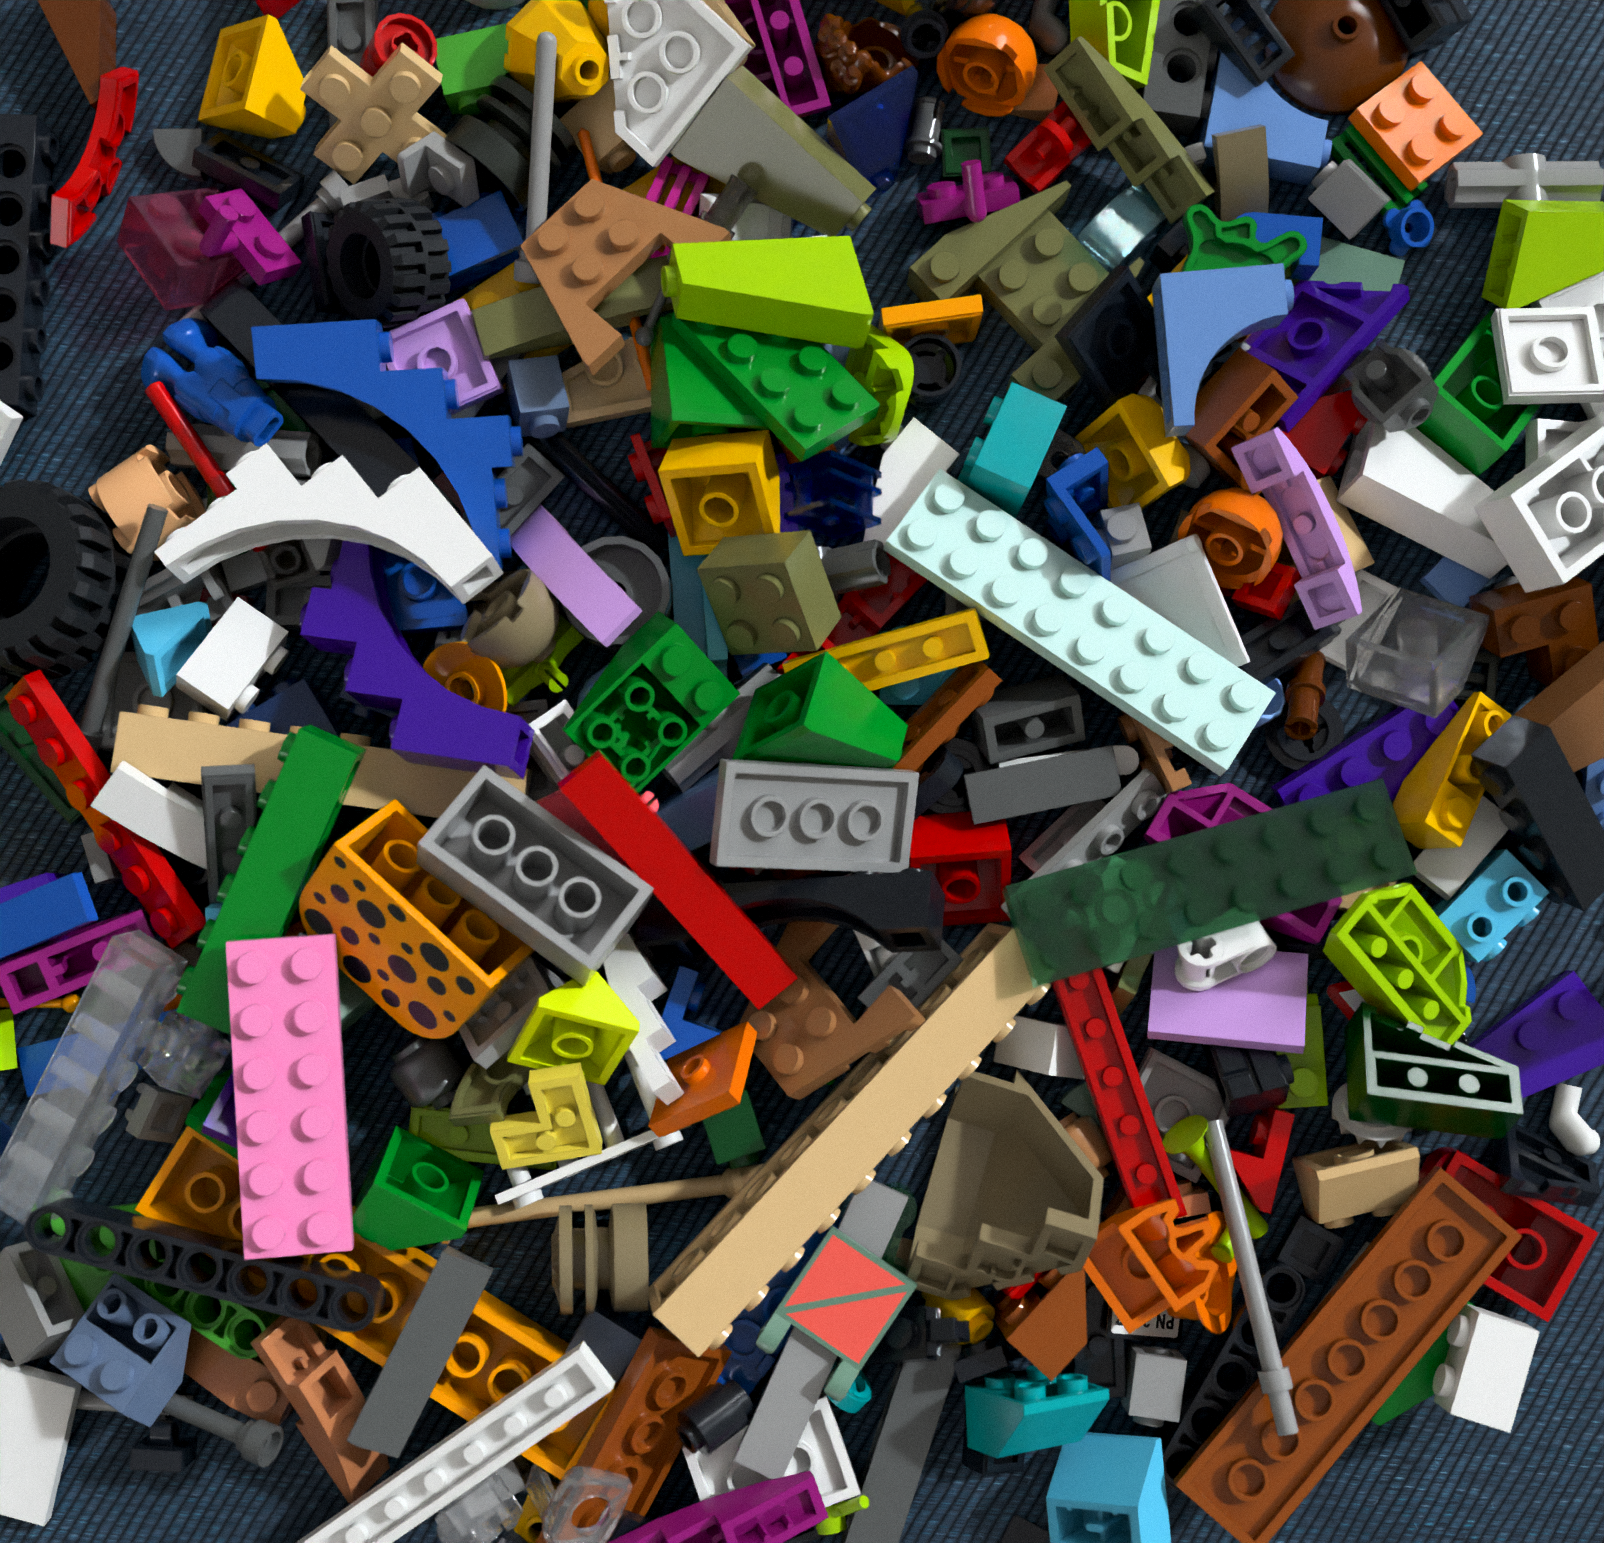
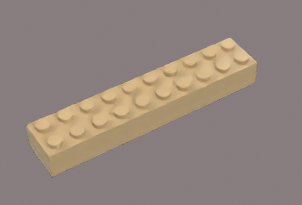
M988 923L959 954L963 958L960 964L917 1008L919 1013L925 1018V1022L911 1032L904 1030L889 1039L890 1045L876 1054L868 1052L748 1180L743 1188L649 1287V1302L653 1315L695 1355L700 1357L707 1348H710L712 1351L717 1349L728 1338L733 1329L730 1323L744 1308L747 1311H751L764 1299L769 1291V1287L766 1284L780 1269L783 1272H787L800 1260L805 1252V1248L802 1245L815 1231L818 1233L825 1232L836 1221L841 1212L838 1206L851 1192L855 1195L861 1193L872 1182L876 1175L874 1167L886 1154L892 1157L908 1143L912 1135L909 1132L910 1128L922 1116L929 1118L937 1112L947 1098L944 1094L947 1088L957 1078L962 1081L971 1075L981 1062V1057L978 1055L991 1041L997 1043L1005 1038L1014 1028L1016 1020L1013 1017L1026 1003L1029 1006L1035 1004L1049 990L1051 984L1047 980L1056 970L1013 928Z

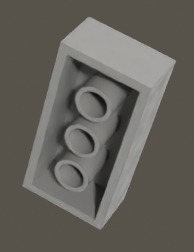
M485 765L482 766L418 842L416 864L584 987L646 908L654 890L645 881Z

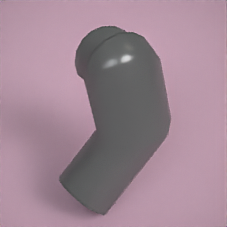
M1033 0L1028 27L1030 37L1049 55H1058L1071 43L1070 31L1055 16L1058 0Z

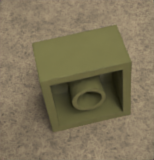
M810 530L723 537L697 568L730 655L817 651L842 618Z

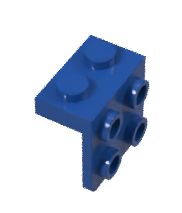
M1096 447L1085 455L1077 453L1069 457L1060 465L1056 473L1046 478L1047 499L1044 500V506L1048 512V519L1045 520V525L1059 546L1066 543L1075 555V559L1111 582V553L1103 539L1087 519V516L1108 504L1109 462L1099 448Z

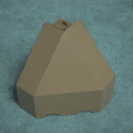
M1017 1069L1011 1082L974 1071L960 1082L959 1087H955L916 1221L905 1274L917 1283L916 1290L953 1301L970 1297L971 1289L992 1284L996 1290H1001L1011 1286L1034 1282L1035 1273L1057 1268L1061 1275L1082 1270L1097 1240L1104 1178Z

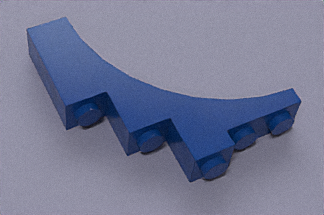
M376 319L251 327L257 380L266 383L308 384L342 392L374 406L407 429L436 459L458 493L473 532L493 555L500 568H504L503 559L512 558L510 529H501L499 508H508L505 478L496 477V469L516 468L515 457L523 456L521 426H512V418L508 415L451 419V410H459L456 379H448L447 371L442 367L387 371L386 363L394 362L392 335L390 331L383 332L382 324Z

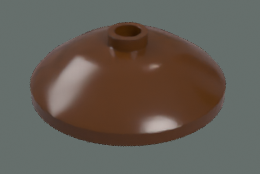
M1278 0L1269 16L1296 54L1271 77L1278 88L1290 100L1312 112L1325 115L1352 114L1356 108L1401 76L1406 65L1408 50L1379 0ZM1338 24L1349 26L1352 34H1343L1338 29ZM1267 46L1263 49L1264 58L1267 59L1273 52Z

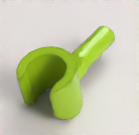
M862 1495L825 1507L829 1518L816 1524L817 1533L819 1535H831L846 1530L845 1516L866 1509L869 1506L868 1497Z

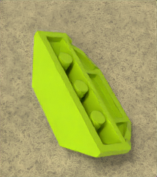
M1404 882L1361 893L1329 932L1323 952L1365 1002L1377 1007V1014L1404 1025L1411 1021L1423 1026V1033L1452 1045L1472 1022L1470 1007L1466 1005L1467 978L1463 947L1412 884Z

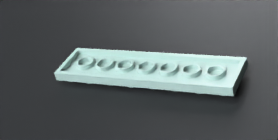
M942 469L938 470L889 536L883 547L884 551L969 608L976 607L979 615L1219 776H1222L1228 770L1276 693Z

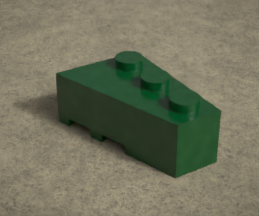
M1363 1001L1345 1026L1349 1120L1501 1140L1523 1115L1518 1066L1456 1040L1451 1045L1423 1033V1026L1408 1021L1406 1025L1377 1014V1007Z

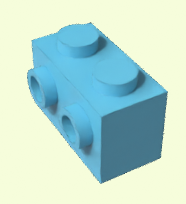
M1507 849L1491 850L1448 901L1441 898L1431 909L1463 947L1465 961L1479 963L1483 960L1487 962L1504 949L1507 944L1504 937L1516 925L1523 927L1539 914L1542 907L1538 903L1549 891Z

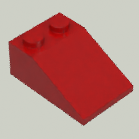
M1456 1150L1444 1171L1522 1236L1482 1285L1537 1319L1549 1322L1597 1237L1598 1232L1542 1199L1510 1195L1500 1191L1499 1174Z

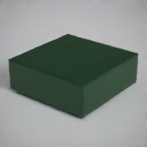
M989 127L941 129L942 181L963 182L961 163L968 160H980L982 174L991 172Z

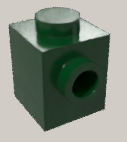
M747 1088L743 1089L739 1105L703 1120L717 1165L728 1161L730 1170L740 1168L758 1161L757 1151L766 1149Z

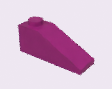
M140 908L68 932L0 961V986L15 1015L158 957L162 952L144 911Z

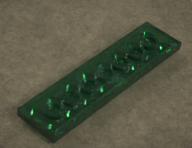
M1381 778L1008 885L1002 889L1033 988H1037L1405 879L1417 874L1384 780Z

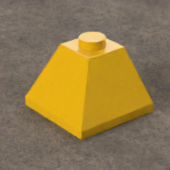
M268 14L220 30L198 121L207 125L269 139L296 134L306 115V107L304 105L306 94L300 90L304 78L276 18Z

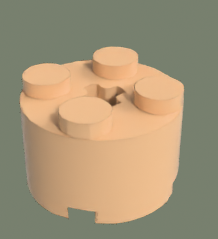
M153 445L143 447L98 478L96 483L88 489L95 504L102 511L108 513L117 527L113 529V535L120 546L130 554L133 553L148 504H155L168 510L157 549L165 543L172 532L179 528L187 527L206 512L201 497L182 471L177 475L170 472L164 466L165 463L170 461V458ZM155 554L153 561H160L159 557Z

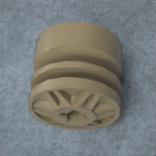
M645 1202L612 1204L608 1227H597L593 1205L585 1204V1228H572V1205H559V1215L552 1234V1286L560 1305V1315L573 1314L574 1290H585L586 1314L594 1313L599 1289H609L614 1313L648 1311L649 1262L647 1208Z

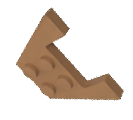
M591 179L520 246L551 305H553L570 340L578 351L587 371L594 376L625 346L622 335L593 311L663 244L672 249L673 243L732 240L730 232L723 227Z
M796 921L788 923L776 948L787 959L798 979L760 1010L750 1001L739 1024L748 1021L757 1031L753 1052L787 1096L797 1100H801L850 1070L849 1064L868 1052L876 1054L889 1046V1039L904 1030L911 1032L925 1022V1018L899 989L890 985L859 1020H856L809 963V959L838 927V925L826 922Z

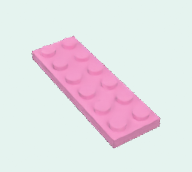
M336 933L227 941L226 959L244 1260L352 1251L354 1248Z

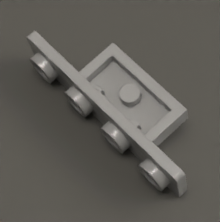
M1148 769L1142 770L1108 804L1098 799L1072 805L1018 856L1033 875L1002 904L1001 909L1023 933L1027 932L1035 924L1043 921L1051 909L1071 889L1081 885L1093 868L1107 855L1115 852L1122 845L1124 839L1137 826L1157 812L1167 794H1165V790L1156 776Z

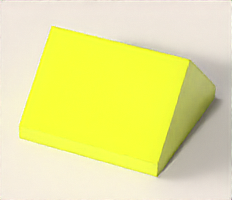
M596 971L585 987L575 979H572L539 997L508 1052L507 1062L535 1069L580 1062L585 1081L605 1085L637 1036L640 1022Z

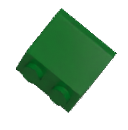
M396 1125L368 1169L352 1210L353 1232L359 1234L365 1240L375 1242L391 1251L462 1238L467 1230L484 1171Z

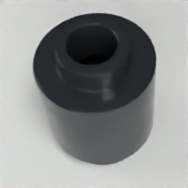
M729 1379L724 1384L717 1382L678 1412L680 1425L676 1427L677 1435L691 1453L695 1454L697 1451H700L705 1456H709L748 1425L747 1418L754 1413V1406L747 1393L736 1381Z

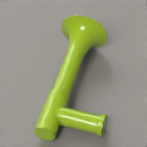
M1201 1115L1188 1116L1169 1129L1162 1141L1163 1146L1168 1154L1183 1153L1188 1156L1219 1194L1209 1149L1203 1137L1208 1128L1207 1119ZM1240 1189L1251 1238L1258 1239L1268 1231L1269 1226ZM1228 1227L1225 1228L1217 1244H1214L1211 1249L1213 1256L1224 1263H1230L1234 1258Z

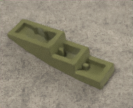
M1082 36L1077 37L1043 68L1096 149L1100 151L1108 147L1132 185L1136 188L1144 184L1171 224L1182 218L1190 206L1200 204L1215 192L1189 154L1154 110L1126 79Z
M668 255L647 259L593 311L613 328L629 326L633 317L648 315L661 287L662 266L669 265ZM542 286L471 310L472 321L484 360L573 343ZM667 297L661 312L674 310L671 297Z

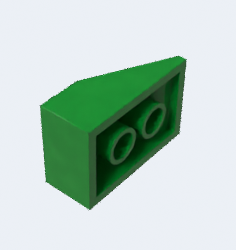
M1492 309L1431 376L1439 387L1432 413L1421 425L1415 427L1476 477L1481 475L1507 452L1541 406V404H1503L1491 325V316L1494 313Z

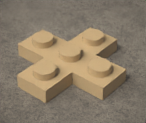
M403 42L373 77L330 45L302 80L300 86L301 91L338 118L316 145L314 155L352 184H355L382 152L398 163L397 155L433 131L445 138L447 135L417 112L441 84L443 74Z

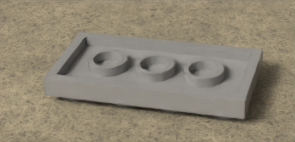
M720 759L709 862L715 866L898 873L909 867L919 773L906 769Z

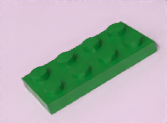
M673 312L671 327L801 462L876 418L880 408L879 402L819 342L678 319L675 316V312Z

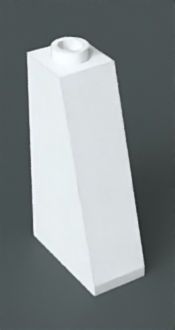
M1367 420L1358 435L1355 436L1353 434L1337 502L1488 579H1491L1508 565L1474 509V506L1494 492L1490 487L1416 428L1389 433L1382 425Z

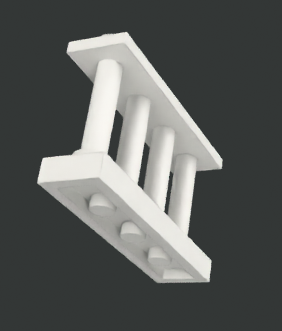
M628 1048L624 1057L650 1121L657 1096L652 1093L630 1048ZM586 1081L606 1149L602 1150V1154L587 1156L580 1160L572 1158L557 1161L559 1169L535 1179H531L527 1166L506 1169L513 1188L496 1194L495 1198L498 1205L513 1201L515 1209L522 1208L543 1199L542 1188L652 1142L656 1151L684 1140L681 1130L692 1125L662 1137H658L650 1130L625 1141L604 1085ZM528 1082L519 1088V1090L524 1088L526 1096L531 1095Z

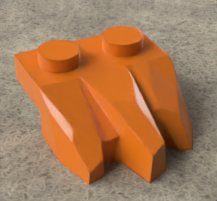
M1175 1198L1122 1211L1100 1223L1097 1240L1083 1266L1129 1334L1169 1307H1172L1177 1312L1207 1292L1219 1267L1212 1260L1194 1255L1213 1237L1210 1219L1203 1217L1174 1225L1173 1221L1179 1213Z

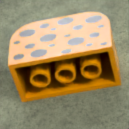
M394 799L333 844L301 893L299 901L300 917L308 935L336 933L338 968L401 1026L421 1037L442 1039L455 1033L486 1004L535 950L416 864L418 842L428 832V829Z

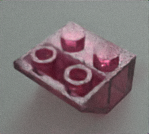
M217 187L130 196L128 198L117 243L165 310L204 305L233 279L237 278L240 280L248 274L232 252L207 257L200 251L199 244L209 227V223L198 209L206 196L220 193Z

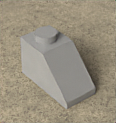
M27 1241L7 1246L0 1252L1 1336L15 1366L56 1353L85 1312L58 1257L33 1249Z

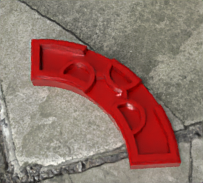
M121 66L100 75L96 115L83 156L70 179L61 189L52 194L50 244L67 248L79 240L97 219L96 214L91 212L100 196H110L123 164L116 157V150L123 140L124 133H131L138 94V70Z

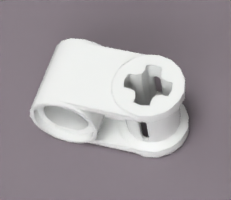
M1240 905L1224 912L1217 918L1189 928L1182 933L1178 941L1179 956L1175 961L1174 973L1177 981L1183 987L1193 991L1208 990L1241 973H1248L1263 966L1275 955L1277 947L1250 907Z

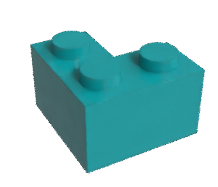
M1012 382L1004 399L997 396L994 397L983 421V424L991 427L987 438L984 440L976 436L957 480L1016 519L1067 406Z

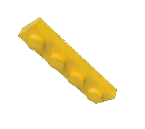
M976 607L786 660L782 666L786 673L827 651L865 687L873 691L989 658L990 653Z

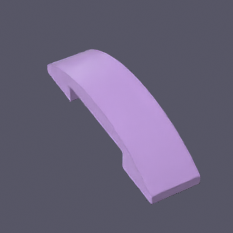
M1278 427L1233 446L1231 450L1251 493L1262 491L1265 499L1278 514L1282 525L1283 538L1302 577L1294 586L1314 630L1358 616L1362 612L1361 599L1345 540L1325 494L1298 450Z
M541 504L511 535V547L605 647H608L642 612L639 606L590 558L568 534V531Z

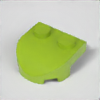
M871 324L864 347L850 348L844 367L880 404L876 418L854 430L849 435L848 440L860 446L876 445L896 440L914 379V364L908 350Z

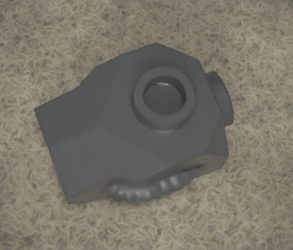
M1380 339L1375 343L1376 346L1364 360L1342 373L1352 384L1351 399L1361 415L1369 421L1382 425L1389 433L1415 428L1421 425L1432 413L1439 387L1430 376L1429 368L1419 358V355L1405 348L1390 347L1383 339Z

